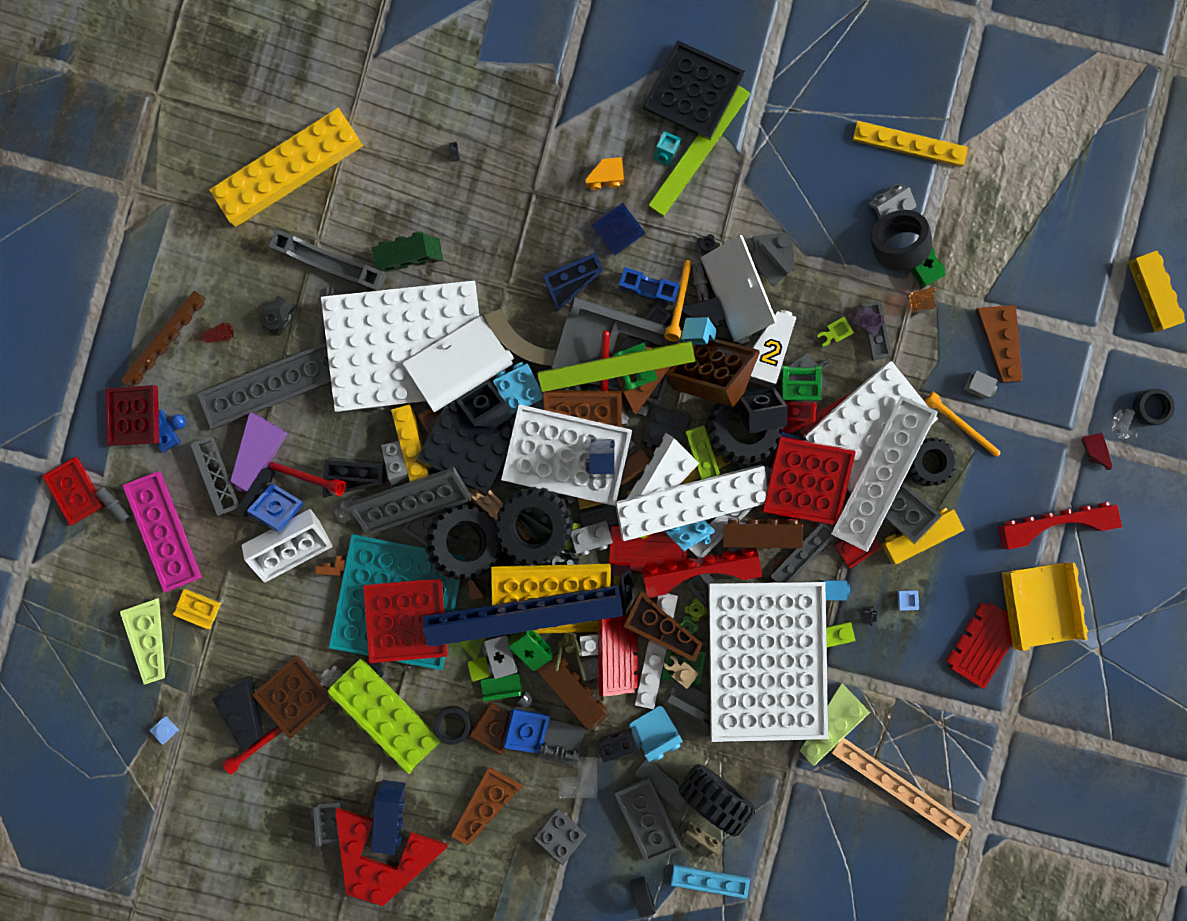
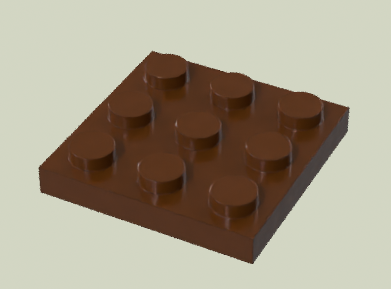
M299 655L295 656L252 694L289 739L333 702L328 696V689Z

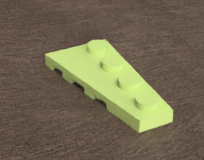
M159 598L120 611L144 685L165 678Z
M843 683L828 704V739H808L800 749V752L813 766L870 713Z

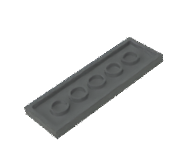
M455 467L350 502L348 508L366 535H370L469 502L472 496Z

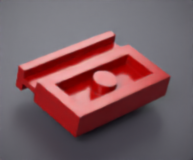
M874 538L868 552L844 540H840L833 545L849 569L882 548L876 538Z

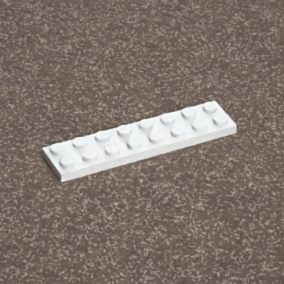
M900 396L831 533L832 535L868 552L938 413L936 410Z
M761 464L615 502L622 540L627 541L763 505L767 497L766 492L768 488L765 467Z

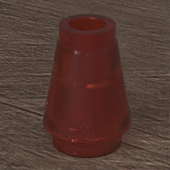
M223 322L203 333L206 343L230 341L234 337L232 326L229 323L225 324Z

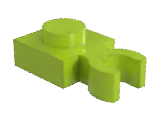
M842 317L827 326L829 332H821L817 337H827V341L822 344L823 347H826L831 343L832 339H835L836 343L854 334L846 318Z

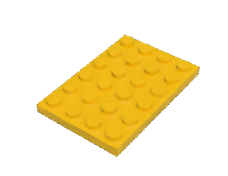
M580 564L491 567L492 605L610 587L611 565ZM596 620L534 631L537 634L598 632V624Z

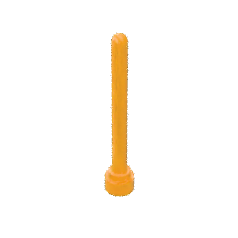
M685 260L672 322L665 331V338L673 342L679 341L681 336L679 321L692 264L690 260Z
M934 391L924 400L929 408L932 407L939 410L993 456L997 457L1000 455V451L942 404V400L939 399L940 396Z

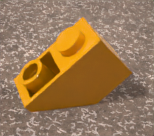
M622 157L602 159L586 178V188L599 190L601 187L609 186V188L614 189L624 185Z

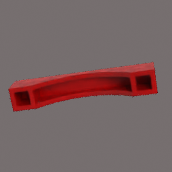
M1102 502L1097 503L1098 507L1091 508V505L1078 507L1079 511L1072 512V509L1061 510L1059 515L1046 513L1041 514V518L1035 519L1034 516L1022 518L1023 522L1018 523L1015 520L1005 521L1003 526H998L1002 549L1010 550L1028 546L1042 531L1062 523H1078L1095 531L1121 528L1122 523L1118 505Z
M744 548L736 552L727 551L719 555H706L698 559L689 558L682 562H668L665 565H651L642 569L648 598L667 595L682 581L701 574L721 573L735 576L741 580L762 577L760 558L756 548Z

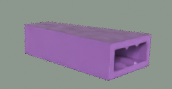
M250 412L230 481L235 484L234 488L243 493L249 491L261 470L268 467V464L272 461L288 435L286 431L256 413Z

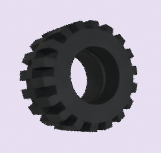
M936 437L925 438L907 475L913 478L912 481L922 486L942 485V483L948 482V478L954 476L953 471L957 470L958 466H955V462H958V458H954V455L957 453L955 450H951L953 446L950 443L946 444L944 439L939 440ZM927 451H933L939 458V467L934 473L927 472L922 465V457Z

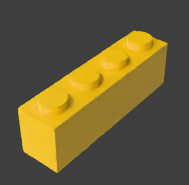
M1158 250L1129 261L1130 270L1154 332L1185 322L1184 312L1179 307L1177 294L1172 289L1170 276L1165 271L1163 258L1159 255Z
M410 404L392 409L391 412L410 482L431 475L430 468L416 462L424 445L414 409Z
M943 508L937 511L942 517L915 545L902 533L898 535L894 533L885 537L886 541L882 542L881 545L890 563L896 565L964 531L965 529L955 510Z

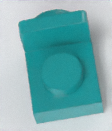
M664 131L656 146L653 159L670 166L681 138Z

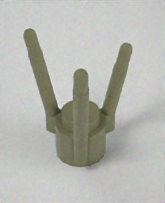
M572 632L565 633L562 636V641L558 642L559 648L555 671L559 670L563 649L567 653L575 652L582 680L585 681L586 676L580 658L581 651L577 635Z

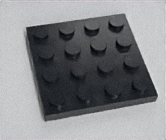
M677 40L643 104V109L711 141L745 76V71Z
M455 399L444 406L416 462L436 472L455 467L466 487L487 496L508 453L513 427L505 423L497 427L474 426Z

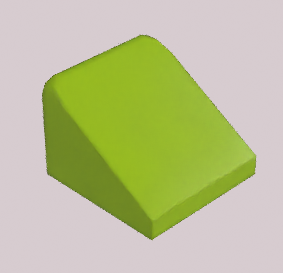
M486 656L468 661L472 682L491 676Z

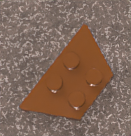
M670 367L655 369L658 380L626 392L623 388L625 385L622 377H615L634 414H637ZM635 374L629 375L632 383L637 381Z

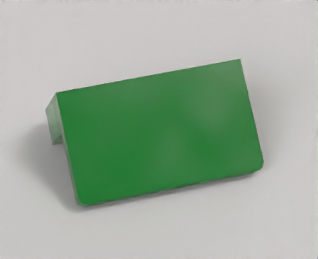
M519 673L497 679L494 677L481 679L482 702L520 696L522 693Z

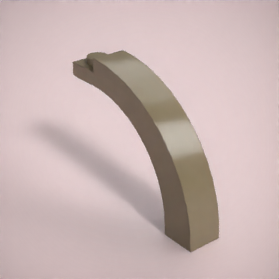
M502 309L484 315L490 329L499 342L512 354L531 364L552 368L556 350L537 347L521 338L509 325Z

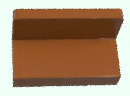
M642 449L626 459L620 483L621 486L641 473L647 464H650L651 460H649Z

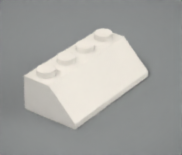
M311 509L292 518L279 533L271 529L242 544L244 560L264 583L332 548V544L323 526Z

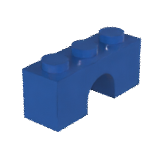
M624 267L618 289L673 306L680 284L662 278L661 280L652 279L643 275V272Z

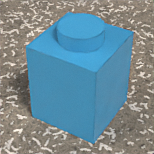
M820 580V582H825L826 600H847V596L850 595V585L847 584L846 580Z

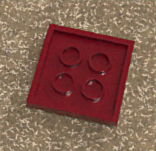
M148 385L105 389L106 446L159 444L158 386Z

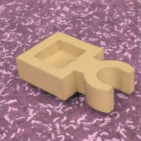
M670 655V658L674 660V664L669 666L664 662L663 665L667 670L675 671L671 676L687 689L699 673L685 661L678 664L677 658L674 655Z

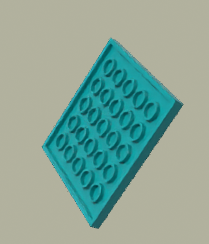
M352 534L329 648L369 656L363 585L442 578L444 610L446 613L455 611L461 580L445 577L443 573L435 570L434 564H430L428 560L429 555L425 552V548ZM450 553L453 558L465 561L466 556ZM446 657L397 662L443 670Z

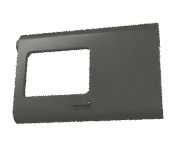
M573 297L551 369L600 360L602 332L605 330L610 333L609 357L612 355L617 335L620 332L656 344L669 346L683 343L681 340L683 331H681L679 341H669L665 338V331L668 326ZM666 374L646 401L660 405L668 381ZM616 378L608 379V389L622 391ZM601 380L590 383L600 386Z

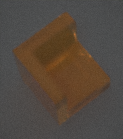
M936 287L915 291L909 295L913 313L936 307L933 297Z

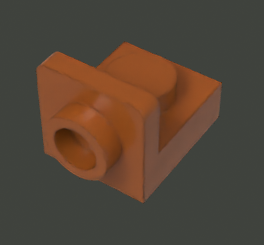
M336 556L335 567H333L334 563L322 562V566H316L315 574L342 575L346 565L344 556Z

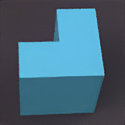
M708 317L686 318L681 340L683 342L692 341V345L708 344V340L715 339L716 328Z

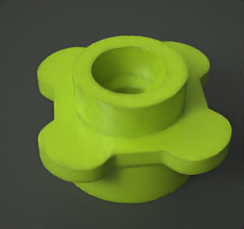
M693 599L692 604L684 609L685 613L689 614L694 622L699 621L701 616L707 614V608L700 603L699 599Z

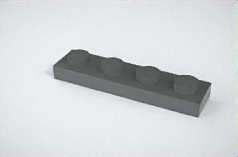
M820 522L803 540V548H795L772 572L770 577L775 582H792L835 537L831 534L833 529L827 523Z

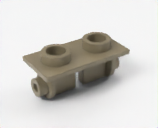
M689 821L687 830H684L681 834L683 841L693 848L699 843L700 845L697 850L707 858L711 857L713 859L716 855L718 856L721 843L715 837L708 835L699 826Z

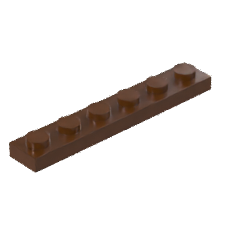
M193 291L121 381L132 387L140 384L144 378L143 375L147 370H151L155 366L156 359L167 351V346L171 341L177 339L180 334L179 331L183 326L190 323L192 315L203 307L206 298L200 293Z

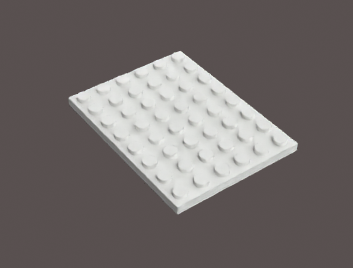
M475 281L321 297L335 412L427 402L403 365V362L479 317Z
M825 582L708 583L711 741L828 739Z

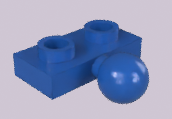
M159 410V444L157 445L161 452H166L181 443L174 428L182 429L185 427L186 418L183 415L176 414L169 421L164 410Z

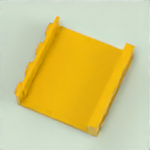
M1064 562L1001 572L1013 649L1025 651L1030 650L1032 646L1073 639L1088 640V629L1084 620L1085 610L1081 601L1082 591L1079 586L1078 569L1075 563Z

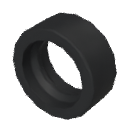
M1162 389L1146 390L1140 393L1133 403V413L1136 419L1148 426L1161 425L1168 422L1175 411V402L1172 396ZM1150 396L1158 397L1163 403V413L1158 418H1150L1144 410V403Z
M448 706L442 709L434 721V732L437 738L449 745L464 741L471 729V718L468 712L458 706ZM449 714L459 715L464 722L463 731L457 736H448L442 730V720Z
M642 876L630 880L632 895L639 916L643 918L655 914L654 901L646 877Z

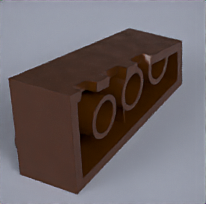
M728 518V521H724L723 547L803 548V524L801 519L779 520L769 518L767 520H759L757 518H748L747 520L739 521V518Z
M643 592L637 593L622 628L690 662H695L703 644L684 627L680 626L670 615L666 614L656 603L652 602Z
M553 655L552 660L541 666L537 671L587 730H595L611 714L605 704L593 695L592 689L580 681L581 677L579 674L567 667L569 663L563 656H561L559 670L555 671L557 655Z

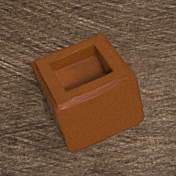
M474 578L469 579V598H485V594Z

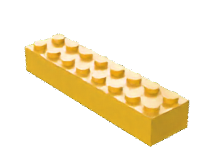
M338 107L215 185L209 191L229 222L237 227L363 147V144Z

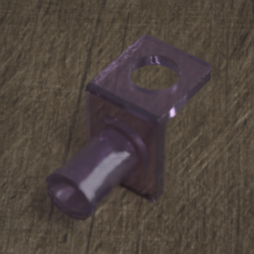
M864 306L853 307L847 319L849 325H858L873 335L877 334L880 326L885 321L883 315L876 314Z

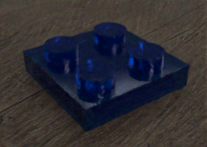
M621 203L592 225L614 256L645 235V231L624 203Z

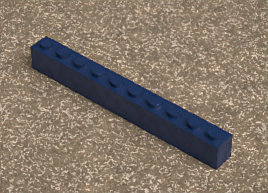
M616 585L427 615L423 619V631L427 646L430 647L623 616L619 587Z

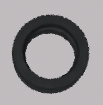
M899 210L888 213L880 218L872 229L871 242L874 254L878 262L889 270L905 271L915 268L929 257L932 250L930 226L926 218L918 212ZM911 232L919 235L916 242L904 248H889L884 245L888 239L896 234Z

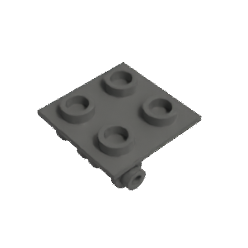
M549 719L539 757L577 765L585 727Z
M558 808L545 826L535 834L534 840L563 866L587 834Z

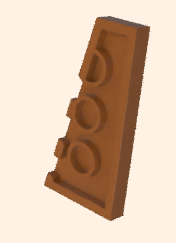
M1016 305L977 308L976 312L980 316L981 326L987 336V344L992 351L993 361L1001 383L1023 381Z
M550 390L543 392L544 410L622 427V391Z
M489 766L451 837L469 845L491 819L498 814L502 807L510 801L514 794L521 789L523 784Z

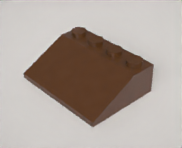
M718 339L708 340V344L692 345L695 362L671 366L665 373L673 390L734 407L745 392L760 351Z

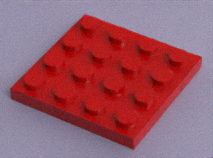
M780 437L777 442L778 446L776 447L767 485V497L762 511L836 525L841 515L856 451Z
M442 578L363 585L369 663L448 656L447 644L428 647L423 631L424 616L445 613Z

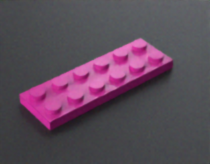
M161 471L122 485L163 592L171 591L201 579L200 570Z

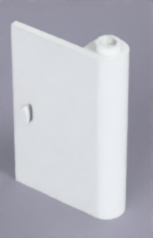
M742 235L701 257L714 294L719 299L724 319L734 343L744 344L750 341L749 337L752 334L777 323Z
M481 315L403 362V365L432 411L436 412L511 366L514 357L508 349L505 351Z

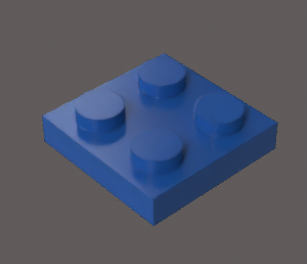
M271 483L249 507L247 513L279 533L302 508L303 502Z
M512 708L502 746L507 749L541 754L540 749L544 743L550 716L544 713Z

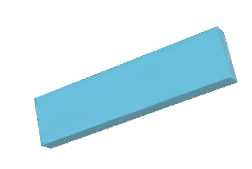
M673 864L670 886L747 899L750 883L749 877Z

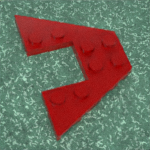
M336 808L335 813L346 895L384 906L447 848V843L410 832L397 867L361 856L374 819Z

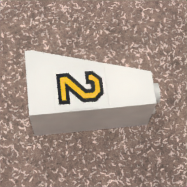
M778 311L775 314L777 323L766 327L752 348L758 349L760 354L749 379L750 382L766 387H772L776 384L796 317L792 316V313L789 311Z

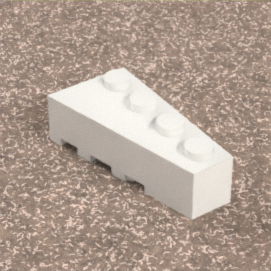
M665 433L662 438L663 442L659 448H656L653 453V459L649 465H646L643 470L645 471L644 474L636 482L627 499L678 486L699 463L672 436Z

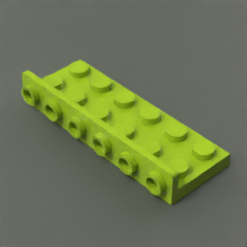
M362 658L351 666L327 691L329 698L335 703L338 702L343 707V712L349 717L352 716L356 720V725L361 730H366L370 734V739L375 744L379 743L383 748V752L389 758L392 757L403 772L406 771L410 774L413 768L441 742L435 732Z

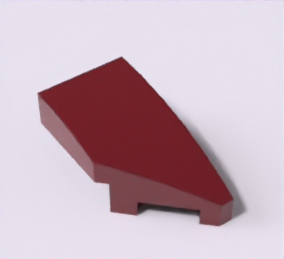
M1097 433L1083 437L1081 441L1088 457H1090L1089 461L1104 466L1106 470H1111L1113 468L1103 434Z

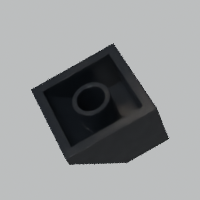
M489 379L456 399L474 426L497 427L513 417L506 402Z
M774 386L746 391L738 400L742 421L749 433H758L764 430L787 426L788 406Z

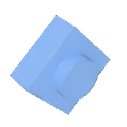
M918 590L897 591L898 610H919Z
M167 716L163 717L150 730L162 745L179 731Z

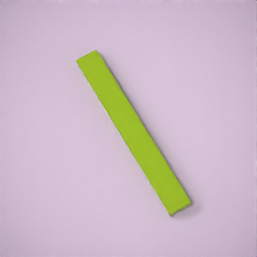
M741 86L738 87L711 141L699 135L696 137L650 202L649 208L662 217L667 214L748 99L750 92Z
M692 341L540 371L537 374L541 390L545 392L695 362Z

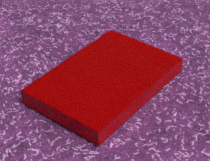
M74 457L42 475L69 526H73L106 507L95 496L97 490L78 457Z

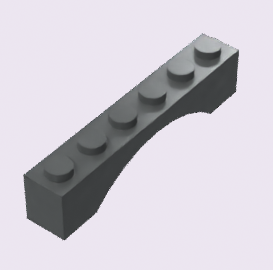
M275 229L268 246L274 252L372 291H381L387 277L380 270L340 257Z

